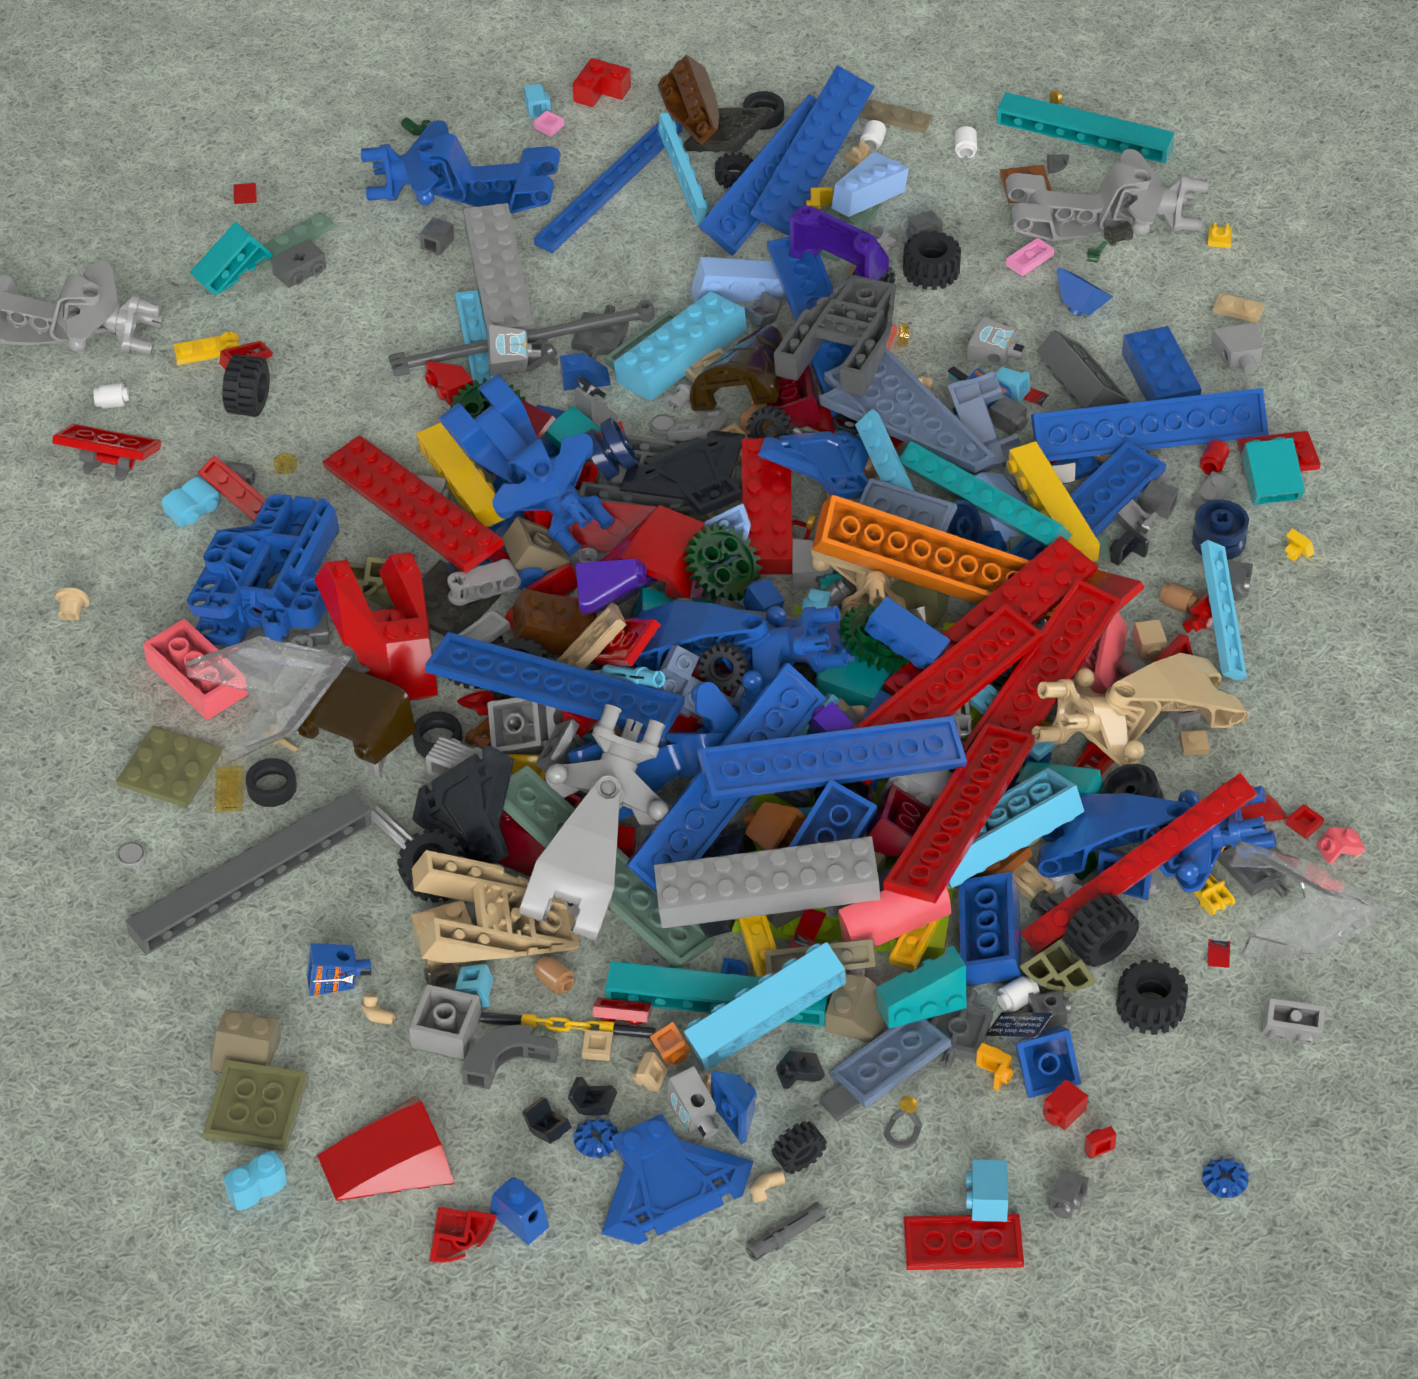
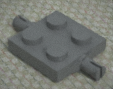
M607 305L604 314L583 312L581 320L614 313L615 307ZM629 322L577 332L571 342L572 349L588 353L587 356L596 360L597 355H608L622 344Z
M1231 845L1230 848L1220 853L1218 861L1251 897L1270 887L1281 898L1289 894L1290 890L1281 880L1292 874L1295 866L1277 847L1256 850L1253 854L1243 856L1242 852Z
M971 988L966 989L967 1008L935 1016L931 1020V1024L951 1040L952 1046L943 1052L944 1055L940 1062V1066L945 1068L947 1063L946 1069H950L955 1056L976 1060L977 1050L984 1043L993 1018V1011L979 1008L973 1004L977 995L974 989H972V992Z

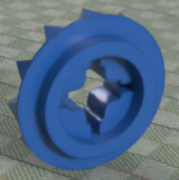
M599 1116L595 1120L586 1118L582 1125H577L576 1132L574 1133V1144L577 1150L583 1155L592 1158L609 1155L615 1150L612 1136L618 1134L617 1126L612 1125L610 1119L606 1121L601 1120ZM592 1130L598 1135L601 1134V1143L595 1137H592Z
M1221 1155L1218 1160L1210 1159L1208 1165L1203 1169L1202 1180L1206 1189L1212 1194L1222 1198H1233L1242 1194L1247 1188L1249 1173L1244 1169L1243 1163L1235 1162L1234 1157L1229 1160L1224 1159ZM1221 1172L1224 1174L1231 1173L1230 1180L1226 1177L1221 1179Z

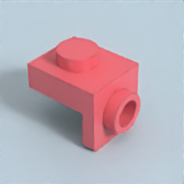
M1330 827L1317 843V847L1327 863H1334L1340 854L1359 855L1366 849L1360 840L1359 834L1351 828Z

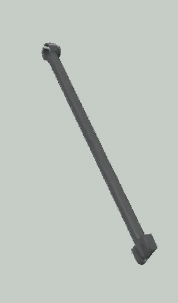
M644 300L639 302L634 309L526 331L527 343L534 342L539 338L544 340L634 320L648 322L655 317V308L650 301ZM487 340L408 357H405L404 352L389 355L388 359L392 372L397 377L410 374L409 368L426 365L429 361L441 362L488 352Z

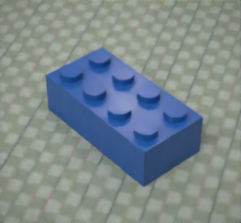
M1168 326L1124 335L1122 355L1146 401L1201 395L1202 388Z
M830 779L789 847L863 838L878 814L877 805Z
M1012 872L966 879L959 885L960 957L966 964V982L968 986L1017 979L1022 976V969L1020 968L1022 965L1019 890Z

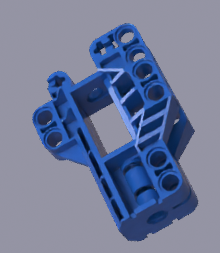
M274 494L265 500L251 526L217 530L203 556L205 567L187 598L189 610L193 615L200 616L196 630L213 645L235 646L243 640L250 627L263 628L265 639L268 642L279 643L282 642L281 637L288 636L292 627L310 629L317 626L327 607L314 579L339 530L334 507L326 499L319 498L315 502V498L296 496L295 499H292V495ZM279 573L272 589H265L269 586L270 578ZM208 584H214L211 588H203ZM199 601H205V603L202 604V605H199V606H195V605H194L195 603H197V602H199ZM254 608L261 610L262 613L255 612ZM213 629L209 633H202L204 630Z

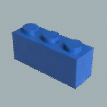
M887 596L871 614L864 629L871 637L880 640L890 647L893 652L902 655L912 662L915 667L925 670L945 653L950 639Z

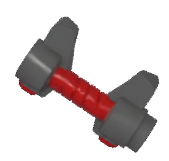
M83 449L79 453V460L84 462L83 470L85 474H90L95 468L101 466L102 463L116 465L115 478L118 481L126 479L135 463V459Z

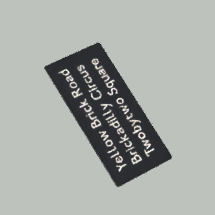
M1001 1012L988 1030L987 1036L1037 1037L1053 1013Z

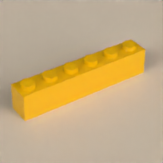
M441 422L416 433L421 452L440 478H446L447 488L451 490V494L465 512L486 527L505 520L499 517L493 508L492 501L496 492L490 481L486 482L480 468L476 469L474 461L465 454Z
M1037 442L1010 449L1009 460L1006 462L1007 469L1011 475L1015 476L1020 491H1024L1029 506L1062 524L1072 534L1068 542L1093 562L1097 561L1100 549L1099 541Z

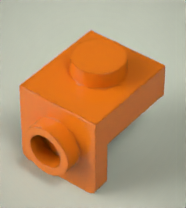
M673 1022L650 1036V1039L667 1065L672 1063L677 1065L683 1062L688 1057L687 1054L692 1052Z

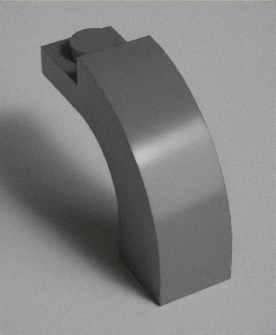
M512 1025L496 1029L479 1039L468 1052L462 1067L463 1084L490 1089L499 1067L507 1061L516 1058H530L556 1063L558 1041L547 1036H534L533 1026Z

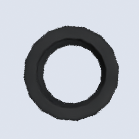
M759 91L752 93L743 102V119L747 125L755 129L767 130L775 128L783 122L784 101L773 92ZM769 107L775 111L761 114L754 112L753 109Z
M434 711L424 714L417 719L415 723L416 731L413 733L414 747L424 758H426L429 751L436 744L423 739V735L431 729L444 728L450 730L453 733L451 738L457 739L462 744V727L459 720L452 714Z
M278 758L260 760L252 765L246 773L245 781L248 795L258 805L264 807L283 805L292 799L296 793L295 772L293 767L284 760ZM270 774L284 776L287 780L283 786L275 790H263L256 786V782L260 778Z

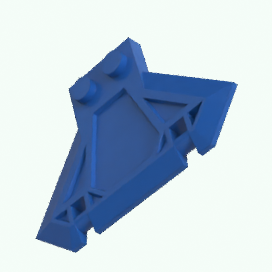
M845 430L837 431V435L830 431L782 435L779 437L780 440L772 436L765 437L758 454L762 458L818 480L830 496L835 495L847 500L860 499L869 481L863 474L869 458L861 437Z
M663 1114L612 1136V1143L625 1165L601 1234L640 1245L648 1241L645 1233L654 1229L659 1236L724 1205L721 1197L729 1193L734 1200L743 1196L753 1161L677 1139ZM721 1179L723 1184L715 1187L713 1183ZM645 1215L647 1219L639 1223L637 1218Z

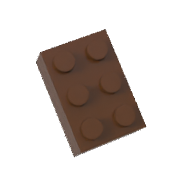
M526 588L522 589L512 607L514 641H518L519 638H524L525 641L530 639L535 641V644L539 643L547 653L560 656L595 620L594 613L583 614L581 612L579 601Z

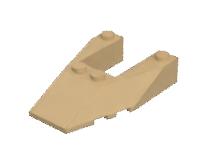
M426 850L412 867L414 891L475 903L477 926L433 918L419 935L422 959L455 963L569 951L580 947L578 934L570 932L575 919L563 903L564 900L554 897L545 922L520 914L519 909L529 880L521 876L515 878L505 873L504 868L499 865Z

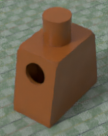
M764 802L757 813L749 811L745 815L744 823L748 826L746 835L764 850L787 848L807 817L797 808Z

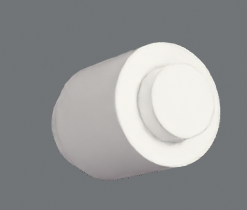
M871 120L866 123L860 141L867 143L871 152H876L881 148L886 134L885 125L877 120Z
M960 127L955 132V152L960 158H964L965 155L968 158H973L977 152V132L972 127Z
M123 383L100 385L99 388H94L93 391L96 407H102V409L124 407L126 401H130L129 389L124 387Z
M1020 976L998 990L999 996H997V1001L1003 1010L1016 1012L1028 1004L1029 993L1039 995L1040 990L1037 983L1028 976Z

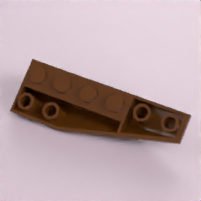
M686 54L681 60L676 62L674 68L667 75L661 78L657 85L666 109L703 145L718 129V104L705 67Z

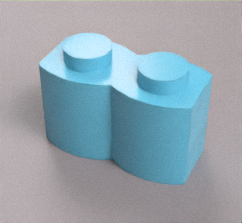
M201 476L189 480L182 488L171 491L161 500L164 513L181 528L187 524H194L200 516L207 512H213L220 504L218 491Z
M274 1151L258 1155L249 1165L239 1166L231 1170L224 1177L227 1197L236 1210H243L253 1206L262 1196H269L280 1191L287 1183L284 1164Z

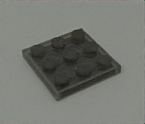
M718 108L719 124L717 131L703 145L692 135L683 145L686 151H696L697 153L703 151H713L714 153L721 151L738 152L766 124L772 116L771 109Z
M439 560L422 578L430 629L445 636L448 631H453L455 626L460 627L462 623L466 622L473 624V622L479 620L499 599L501 594L469 602L465 605L452 604L448 598L450 587L448 586L447 579L452 573L461 572L462 570Z

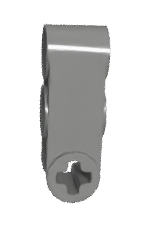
M501 559L494 563L474 567L467 573L463 571L452 573L447 579L448 586L450 587L448 598L454 605H465L469 602L514 591L521 584V579L512 562L508 559Z

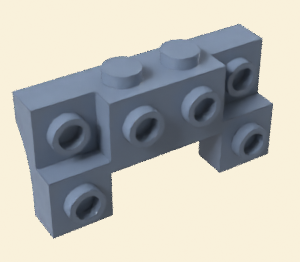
M995 372L949 384L948 388L958 413L955 416L995 455V463L980 470L979 473L1002 465L1006 467V462L1009 460V450L1022 445L1017 434L999 440L986 405L1004 397Z
M672 645L659 670L665 675V683L662 687H657L656 689L685 696V705L679 715L686 718L692 716L697 719V724L703 727L704 717L695 713V701L691 697L692 688L699 683H703L691 676L699 656L678 645ZM742 682L738 687H734L730 697L722 693L738 715L740 698L745 696Z

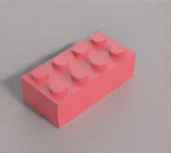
M186 619L180 620L143 643L147 665L206 720L211 719L248 695L245 674Z

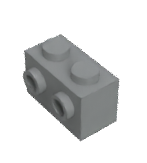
M1270 998L1264 1007L1262 1034H1268L1270 1038L1276 1040H1284L1286 1037L1297 1038V1042L1302 1044H1312L1314 1041H1318L1323 1034L1325 1006Z

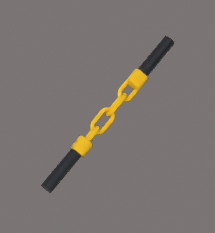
M481 1013V1023L511 1026L530 1025L533 1026V1030L539 1024L545 1025L550 1031L567 1032L572 1028L581 1029L585 1032V1030H591L590 1024L599 1025V1031L613 1032V1036L650 1038L651 1035L656 1033V1028L620 1025L611 1021L589 1020L587 1022H577L562 1017L538 1018L535 1014ZM552 1021L565 1022V1028L552 1027Z

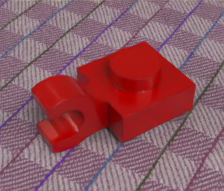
M1203 594L1189 608L1192 616L1182 624L1186 633H1189L1192 629L1198 632L1202 628H1209L1213 624L1209 594Z

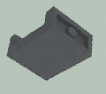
M573 719L556 725L536 762V765L543 772L546 773L553 764H571L567 752L587 744L576 734L580 725ZM582 791L574 793L583 799L587 795V793Z

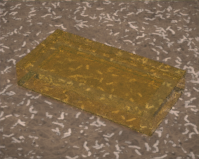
M242 766L217 767L215 787L216 813L242 811Z

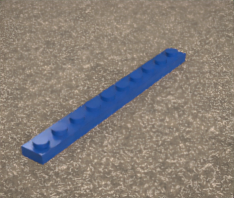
M659 122L534 238V245L554 253L665 148L658 131ZM675 122L676 133L679 135L682 132V125Z

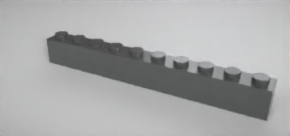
M353 791L337 797L333 802L316 809L312 814L292 823L279 833L271 835L265 841L248 848L244 853L231 860H227L223 865L209 873L203 874L188 885L180 887L169 896L159 899L148 908L133 914L126 920L129 936L143 953L148 955L371 825L369 809Z

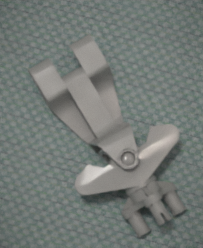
M1133 149L1124 150L1119 163H1115L1110 167L1095 195L1048 191L1045 179L1041 175L1013 173L1006 179L1009 199L1018 202L1011 209L1014 230L1021 234L1051 242L1083 238L1132 225V230L1136 235L1143 236L1150 231V225L1154 223L1156 215H1163L1170 230L1173 232H1180L1181 230L1199 232L1202 228V219L1199 217L1182 216V205L1194 206L1195 201H1192V199H1196L1195 192L1206 194L1209 186L1208 179L1189 178L1188 175L1181 174L1170 185L1163 184L1143 156Z
M105 261L93 263L83 273L85 278L69 274L56 303L22 296L10 276L0 274V345H36L68 341L69 348L79 352L86 347V339L94 338L98 333L111 332L117 335L121 351L128 353L134 351L151 356L154 341L135 338L134 332L137 325L141 324L161 328L164 314H160L161 302L141 299V296L132 294L124 303L118 301L113 269Z
M605 704L599 725L595 726L592 736H594L604 752L600 760L573 764H553L546 771L545 779L547 784L563 798L579 791L587 793V795L536 861L519 909L520 914L545 922L554 897L578 905V912L570 932L595 941L599 935L614 892L619 809L622 806L632 809L639 825H657L670 809L667 803L659 798L635 773L637 763L657 757L659 751L657 746L665 725L655 720H649L643 741L636 743L643 724L636 721L634 729L631 731L634 720L627 719L623 733L619 737L613 731L622 710L610 704Z

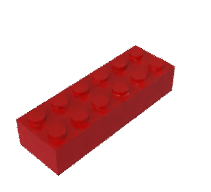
M765 438L742 439V504L745 506L751 524L747 539H751L749 547H756L757 549L753 554L754 556L761 557L756 564L762 566V569L757 573L760 575L792 574L791 469L758 456Z

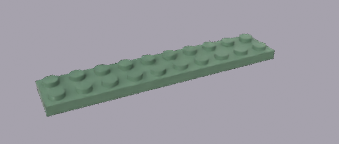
M527 765L511 775L503 810L543 847L547 848L564 823L575 811V808ZM617 848L614 892L609 908L674 968L684 967L713 946L716 937L706 938L699 924L662 929L657 894L625 866L629 858Z

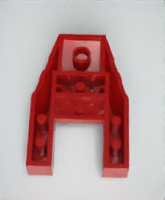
M412 552L390 555L379 570L381 579L395 608L378 611L370 610L348 560L325 562L314 581L342 643L345 646H350L358 655L356 659L361 666H367L376 678L401 687L407 693L410 701L437 696L436 675L426 673L425 664L433 654L422 575Z

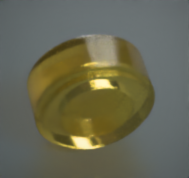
M906 323L899 324L897 346L906 347L908 345L910 326Z
M290 453L277 455L273 460L274 470L279 474L294 472L298 467L297 458Z

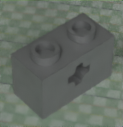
M309 239L271 258L273 274L288 288L299 285L307 278L319 275L326 269L325 253Z

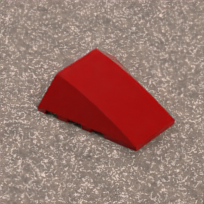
M659 505L601 561L639 558L641 563H645L646 575L667 583L665 596L674 600L676 598H689L693 580L688 578L693 574L692 572L685 571V568L690 563L683 561L688 555L684 550L689 546L687 542L696 532L704 528L705 523Z
M416 1096L409 1098L317 1155L336 1201L375 1196V1194L385 1192L396 1193L405 1189L430 1188L433 1185L454 1184L441 1141L423 1102Z

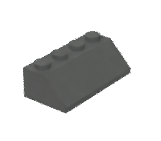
M1054 330L1036 350L1042 357L1040 360L1042 364L1048 369H1052L1054 371L1053 377L1061 384H1065V391L1079 401L1077 405L1080 409L1130 402L1081 343Z

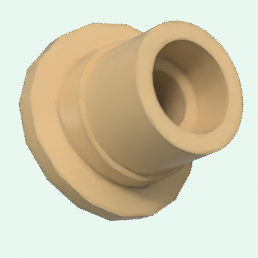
M62 588L55 593V599L60 604L58 616L62 619L78 620L83 606L87 607L90 604L89 596L76 588Z

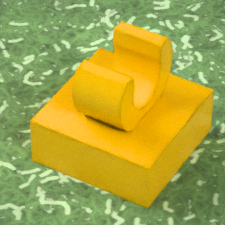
M1217 222L1209 226L1207 246L1230 248L1232 228H1230L1229 223H1226L1225 227H1217Z
M1292 528L1286 535L1288 546L1284 550L1288 553L1286 557L1292 561H1295L1301 554L1309 558L1314 554L1312 541Z

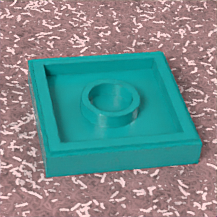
M573 405L550 425L544 436L560 449L562 439L585 433L592 428L598 432L601 430Z

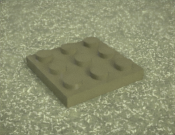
M152 726L116 780V783L119 787L187 808L223 750L221 746Z
M225 1060L203 1131L204 1138L287 1151L307 1084V1072Z

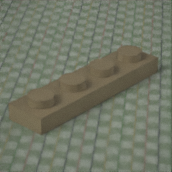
M870 99L867 100L858 116L924 134L932 122V115Z
M874 939L829 944L845 970L877 966ZM811 946L764 951L767 974L772 973L775 975L783 970L782 966L787 961L796 958V960L802 958Z

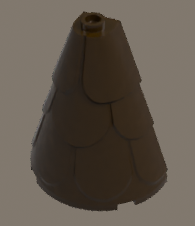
M765 325L741 339L736 346L705 367L696 377L690 389L692 411L714 409L717 403L713 394L723 387L747 385L755 405L775 403L779 397L780 379H782V377L775 374L774 352L783 341L780 331L774 326Z

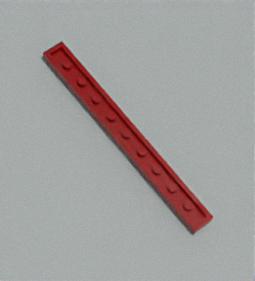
M1240 772L1020 932L1036 955H1038L1064 937L1070 920L1085 904L1105 894H1114L1116 897H1119L1257 796L1256 791Z

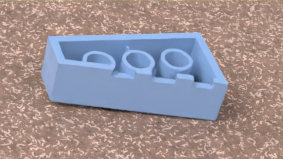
M874 151L835 184L831 209L850 217L904 193L909 168L901 165L897 160H891Z
M700 257L690 289L694 303L710 291L734 303L760 300L761 294L764 292L776 298L785 297L772 261Z

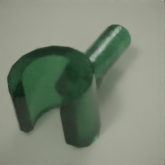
M1102 241L1096 249L1088 248L1087 258L1100 259V254L1107 243ZM1087 259V260H1086L1087 262H1094V263L1099 262V260H1093V259Z

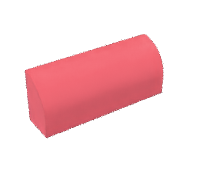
M1119 611L1115 614L1079 668H1087L1093 672L1095 679L1089 688L1095 693L1106 694L1107 689L1119 680L1120 671L1117 667L1123 658L1128 627Z
M946 887L936 904L883 890L880 892V900L853 903L838 910L841 935L844 942L874 939L875 947L952 914L950 898Z

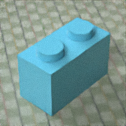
M972 1160V1171H966V1189H972V1191H967L966 1209H972V1221L1007 1222V1160Z

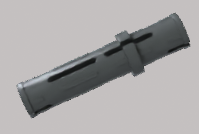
M814 1202L811 1206L781 1225L767 1229L763 1236L746 1245L747 1254L756 1262L774 1249H781L786 1241L826 1218L823 1207L818 1202Z

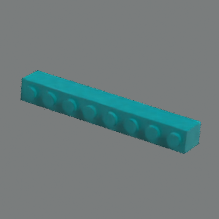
M1005 92L997 108V124L1117 153L1133 149L1138 151L1144 159L1166 164L1173 149L1175 135L1173 131Z
M912 441L909 442L899 458L903 467L910 473L959 500H966L972 503L978 511L1044 548H1047L1060 536L1068 541L1072 535L1059 522Z
M611 961L605 991L606 998L652 1003V1008L711 1014V1010L721 1003L727 1005L735 1000L734 996L745 988L751 990L759 985L758 981L762 977ZM829 995L786 1022L825 1027Z

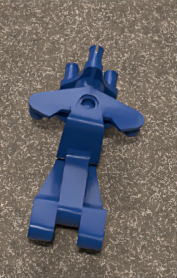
M442 120L431 122L406 154L399 155L391 148L390 144H382L380 147L361 148L362 162L374 161L373 169L377 168V170H374L375 176L386 174L387 181L384 186H367L366 197L368 201L379 199L395 201L404 185H411L412 191L416 194L417 201L421 205L431 204L434 200V195L475 207L508 203L510 213L550 203L554 181L548 175L557 172L561 157L560 151L552 146L524 148L519 163L472 166L458 138L453 134H449L447 125Z
M498 374L477 388L490 403V407L473 419L460 403H457L439 417L442 425L471 460L511 483L502 484L492 501L494 510L502 519L511 518L516 511L549 510L553 517L548 535L554 541H558L568 555L576 553L581 547V544L568 531L569 527L576 521L581 528L587 527L585 520L590 524L594 518L603 530L613 524L615 519L602 506V501L597 495L590 497L579 496L578 491L575 489L585 461L593 454L592 438L584 433L564 438L561 442L560 454L553 459L549 458L541 438L537 439L520 399Z
M675 600L640 612L637 615L636 619H655L661 625L634 664L621 667L637 668L641 666L651 671H659L672 645H678L691 653L706 652L715 643L717 645L721 641H724L725 644L733 642L732 646L736 647L739 645L741 647L739 651L741 653L745 651L747 654L745 660H749L747 665L749 670L743 675L742 684L747 699L754 702L785 663L793 666L795 662L803 660L816 673L824 672L827 668L846 667L848 656L845 650L824 653L822 650H829L831 643L820 642H825L830 637L827 633L818 635L817 632L819 624L840 621V610L836 605L818 609L814 606L804 608L803 614L796 626H792L791 621L786 619V612L783 608L773 606L766 612V620L771 624L768 626L761 615L713 603ZM721 657L732 673V662L727 658Z
M703 682L695 685L692 688L691 697L695 701V713L704 717L703 727L694 732L667 733L664 738H660L657 746L659 748L657 757L637 763L635 773L654 793L678 775L680 778L695 777L701 769L698 758L699 749L719 746L753 702L749 701L746 695L740 698L738 715L714 683ZM639 734L636 743L642 742L645 734ZM596 740L567 752L571 764L600 760L602 753H604ZM750 796L746 799V801L743 803V805L748 802V800L750 799ZM622 806L619 809L618 821L634 815L632 809Z
M1262 785L1253 787L1257 796L1244 806L1266 802ZM1192 790L1182 791L1179 794L1178 801L1134 794L1084 793L1080 795L1084 812L1076 816L1074 820L1066 822L1055 828L1051 833L1042 836L1043 840L1051 843L1042 846L1039 850L1038 872L1047 878L1083 872L1088 853L1134 843H1144L1199 803V797ZM1241 807L1159 868L1164 875L1168 877L1175 876L1185 892H1196L1205 885L1223 847L1232 845L1242 852L1243 856L1253 854L1256 850L1277 847L1274 831H1266V824H1263L1265 822L1263 816L1243 820Z

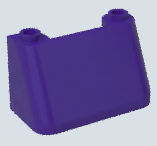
M801 206L790 216V255L801 259L804 253L812 252V255L817 256L823 249L856 265V276L879 280L888 270L889 256L873 235L811 206Z
M639 558L576 563L579 606L583 614L601 612L612 602L619 606L640 593L642 588H648L659 581L646 575L645 563H641Z

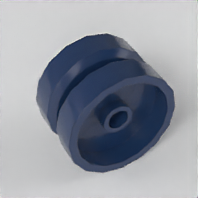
M612 417L600 423L602 435L594 428L584 433L588 434L593 440V454L591 458L607 480H611L620 474L618 463L626 470L638 464L637 456L629 439Z
M1218 499L1202 504L1195 514L1192 536L1195 550L1202 555L1200 544L1209 540L1225 547L1227 560L1239 556L1246 545L1249 525L1247 512L1239 504L1228 500Z
M966 500L949 501L955 503L958 508L946 533L979 543L982 533V522L978 510L972 503Z

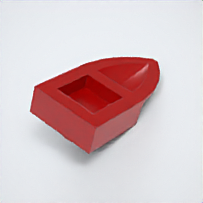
M481 691L458 699L457 703L465 708L476 710L478 716L488 715L487 702L497 701L498 699H494L490 691Z

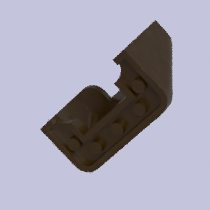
M337 663L325 672L296 721L299 735L308 739H314L318 736L319 728L352 740L356 756L375 765L416 731L409 697L401 687Z

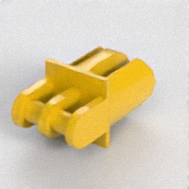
M1210 873L1202 889L1192 893L1200 901V907H1203L1208 914L1213 916L1217 910L1223 911L1226 905H1234L1235 898L1224 886L1225 881L1218 882Z

